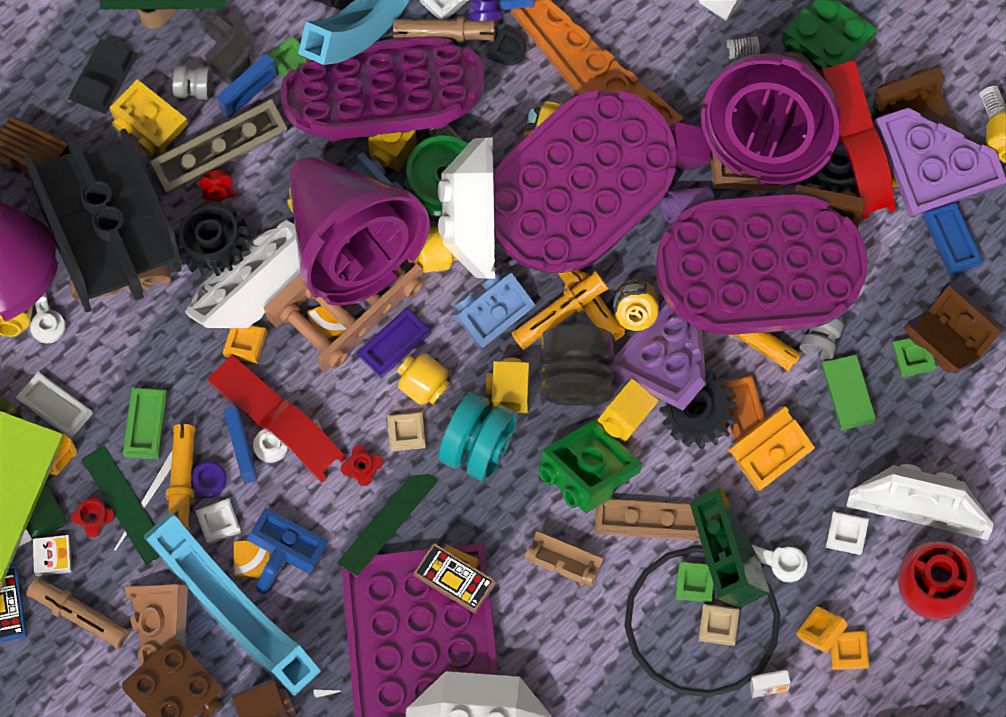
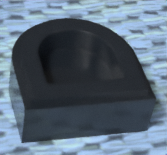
M501 27L487 54L488 59L506 66L519 64L526 56V42L521 35Z

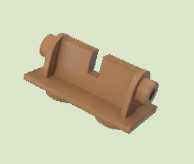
M538 529L532 546L529 545L524 559L530 561L529 565L534 566L536 564L550 571L558 572L562 576L579 582L581 587H584L585 584L591 587L594 586L604 558Z

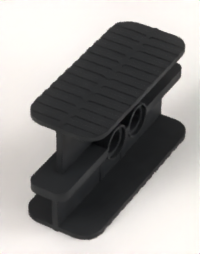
M126 129L120 130L122 143L85 156L75 135L66 137L70 154L38 165H34L30 154L24 156L33 192L86 313L91 311L89 299L129 286L135 301L144 298L141 282L138 277L140 273L171 262L177 273L182 271L181 258L174 231Z

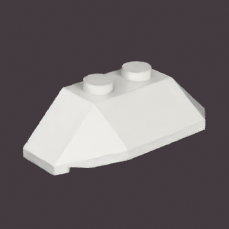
M474 138L441 174L442 181L438 184V198L442 202V216L439 218L438 230L440 236L443 237V245L476 278L493 279L495 278L493 138Z
M285 220L278 224L277 228L268 230L249 241V251H241L244 260L242 262L234 260L231 263L233 266L231 272L226 267L221 268L220 276H216L214 273L202 283L193 296L191 305L185 310L186 314L206 328H249L254 322L261 319L265 313L263 307L300 274L295 225Z
M910 464L893 465L850 490L846 505L847 507L988 540L994 525L965 482L957 480L954 475L939 472L933 475L921 472L919 467Z
M445 672L406 709V717H552L520 677Z

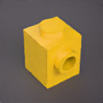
M415 130L406 133L397 132L370 137L368 145L371 158H375L382 167L389 166L399 172L415 146H417Z
M505 358L501 362H493V373H486V394L492 395V409L502 404L518 413H528L530 375L528 362H522V360L517 358Z
M631 378L597 421L603 425L608 434L619 438L625 443L659 400Z

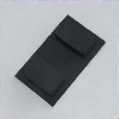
M100 38L74 85L68 100L106 115L139 53Z

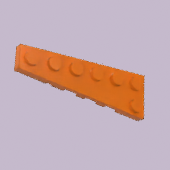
M536 0L535 7L511 9V14L577 96L594 90H598V92H628L651 104L663 116L668 126L676 122L683 123V118L654 91L650 92L644 87L636 75L630 70L626 71L615 61V57L610 52L600 48L591 40V36L584 29L573 23L571 18L551 0Z

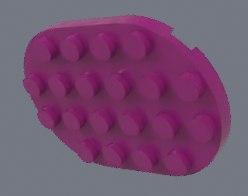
M418 36L376 41L358 55L335 64L323 65L306 58V63L298 70L292 68L287 73L281 85L280 95L285 116L294 126L306 133L325 137L330 141H340L346 138L373 137L381 134L406 133L413 130L446 127L449 122L463 116L479 102L485 89V75L482 61L469 47L461 49L452 45V40L446 38Z
M589 91L573 97L560 106L508 153L493 174L494 237L503 250L520 264L545 273H568L580 270L604 256L659 205L671 186L676 168V146L672 132L663 116L642 98L624 91Z
M786 194L713 200L700 203L685 210L662 236L656 257V277L664 299L683 320L707 332L737 335L815 328L834 321L843 315L856 301L866 279L868 261L863 239L856 226L847 216L844 218L830 208L829 203L821 199L806 195Z

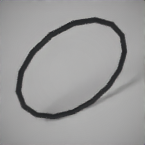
M692 546L666 553L641 573L628 595L624 627L632 655L651 679L678 694L709 698L739 690L751 681L753 676L763 672L778 644L780 612L772 587L767 582L770 592L767 596L774 616L771 644L758 667L736 684L706 691L679 687L656 674L638 652L631 627L634 598L647 576L669 559L695 552L704 553L702 546Z

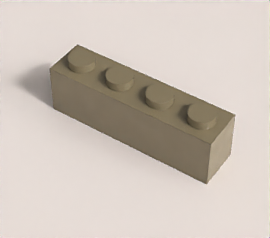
M271 99L151 160L148 167L162 194L166 196L201 178L206 173L214 171L284 135L288 129Z

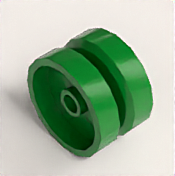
M438 135L427 138L415 146L408 158L404 190L414 194L428 212L429 221L439 222V218L442 216V202L438 198V184L442 181L441 174L468 145V143L457 137Z

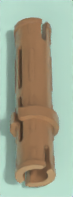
M458 16L457 20L394 18L393 32L395 33L393 36L394 39L418 36L441 37L457 40V43H465V40L495 41V20H465V16Z
M37 576L32 581L26 595L29 598H33L50 608L54 616L67 618L86 631L111 644L117 650L122 647L130 634V629L123 627L99 611L74 598L73 592L69 590L62 591L40 576Z

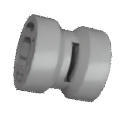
M187 65L175 66L173 75V94L175 98L186 99L190 95L196 96L197 99H210L212 86V69L210 66H199L197 69H190Z
M835 319L825 325L809 328L808 334L802 338L800 344L801 351L811 355L813 347L816 346L823 349L820 359L831 360L836 350L834 342L841 336L844 327L843 323Z

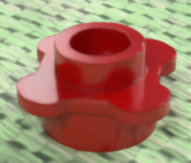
M220 170L206 173L199 180V187L203 188L202 198L204 200L222 201L226 198L235 197V190L231 188L233 180L230 175Z
M357 445L353 447L349 460L341 464V472L344 476H351L354 480L358 481L360 486H368L372 483L376 470L382 468L383 460L379 455L373 456L366 452L364 446ZM360 463L365 464V467L362 469L358 466Z
M90 496L72 513L71 520L75 525H81L88 537L95 538L99 536L100 529L106 523L113 522L114 512L111 509H106L100 503V499L97 496ZM95 514L96 518L91 520L90 515Z

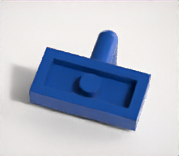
M265 507L247 541L271 553L256 583V590L261 594H266L269 591L284 561L311 574L328 541Z

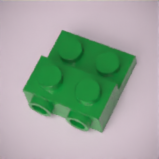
M816 0L808 10L804 8L783 31L782 43H784L787 52H799L805 55L820 73L819 70L853 61L877 34V29L837 0Z
M594 419L543 449L538 469L540 477L545 484L549 486L555 484L563 492V498L569 507H579L586 514L611 499L614 488L638 475L641 471L642 463L613 436L608 434Z

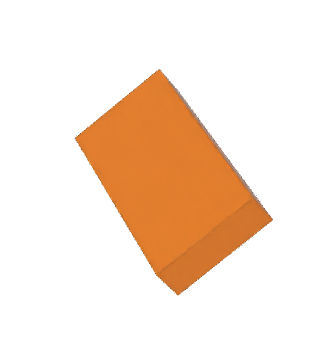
M752 375L727 381L729 384L727 389L732 388L737 395L731 401L739 405V411L733 412L737 424H730L734 443L765 419Z

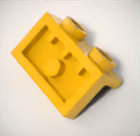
M138 79L109 107L114 118L112 122L114 127L119 132L121 129H126L128 135L131 133L138 139V146L149 156H153L154 153L158 156L167 153L166 147L188 125L187 118Z

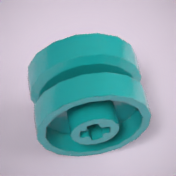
M470 391L459 404L448 425L439 450V462L453 469H459L467 462L468 476L483 483L487 482L494 474L512 439L518 419V412L502 404L497 405L490 411L489 398Z

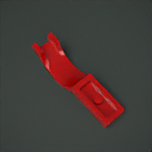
M855 60L819 70L820 75L834 92L840 107L842 126L839 140L844 145L851 161L856 180L857 197L865 198L861 219L870 218V212L886 208L888 212L896 210L888 160L883 144L872 123Z
M233 355L208 378L211 386L260 429L270 432L301 461L307 471L321 483L327 479L323 472L336 459L341 463L347 459L308 416L293 404L278 396Z

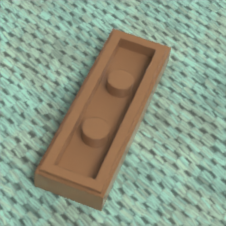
M611 498L596 507L594 534L700 541L689 503Z

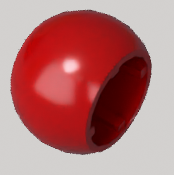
M935 540L916 546L905 556L898 570L897 581L899 593L910 610L926 619L946 620L959 615L968 608L977 591L978 577L972 559L963 549L947 541ZM941 569L947 573L949 580L938 582L932 577L931 571ZM919 575L921 576L922 586L928 594H925L917 585L915 579ZM951 590L953 591V597L947 599L933 598L934 596L946 595Z

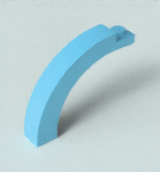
M354 0L345 9L329 18L319 21H306L298 54L323 65L348 60L375 43L393 25L394 18H398L410 0Z
M169 512L143 536L183 585L188 586V591L263 670L282 687L285 686L291 695L295 696L321 672L300 645L282 632L231 581L173 513Z

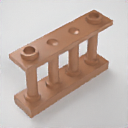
M418 264L408 273L398 267L394 271L399 277L395 281L396 284L383 296L377 293L365 299L371 307L358 319L352 316L342 305H328L321 297L315 299L302 282L300 274L263 308L267 319L276 328L282 322L292 324L321 352L317 360L319 368L325 373L331 367L333 369L340 367L348 357L347 352L405 297L410 299L421 290L423 286L422 281L424 280L423 272ZM308 298L310 300L315 299L347 329L333 343L299 313V307Z

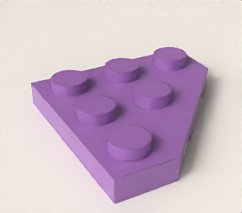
M910 108L879 117L873 121L909 217L1006 184V177L996 150L985 145L980 146L964 138L963 134L941 123L936 124L921 117L920 113Z
M664 299L659 305L657 320L651 327L642 331H636L606 368L612 376L626 383L632 378L651 395L684 410L706 384L702 329L683 320Z

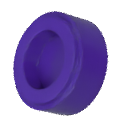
M207 461L200 463L191 474L192 488L197 495L203 498H214L220 495L227 484L225 470L215 462Z

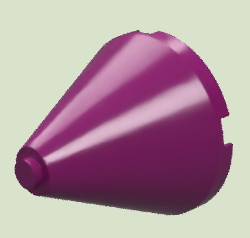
M799 52L756 54L732 62L720 71L712 81L701 110L703 133L715 156L734 173L740 175L741 171L760 178L759 183L768 185L792 184L817 173L831 158L838 143L842 126L841 111L834 92L809 59Z
M315 157L302 158L294 163L289 174L299 268L302 282L315 299L318 297L323 298L328 305H348L365 300L395 282L399 277L394 271L407 257L411 262H414L428 237L430 225L428 212L416 196L402 188Z
M0 201V316L6 322L29 309L43 296L56 275L59 263L55 258L58 247L48 228L38 219Z

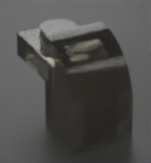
M206 9L199 16L201 28L205 34L217 42L204 55L207 66H210L215 75L230 85L254 64L255 47L251 31L242 19L233 26L231 21L223 14L217 16L211 10Z

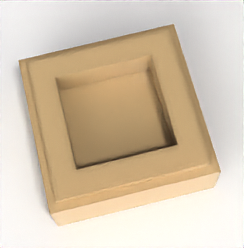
M422 412L387 415L390 451L426 448Z
M703 604L698 641L735 646L739 608Z

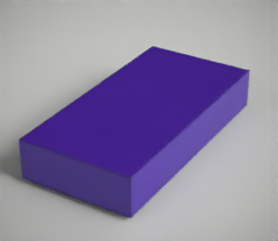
M407 307L357 352V356L382 379L423 342L432 331Z

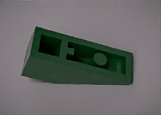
M718 487L690 502L689 504L717 598L742 608L770 594L761 562L723 489Z

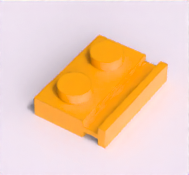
M786 406L777 409L727 448L756 491H761L815 449L796 420L790 416Z

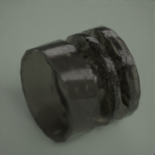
M563 325L543 332L540 337V360L546 366L542 367L540 371L542 382L539 385V394L541 398L562 406H594L610 401L614 396V385L612 383L614 372L612 368L608 367L612 365L615 357V338L613 334L603 328L589 325Z

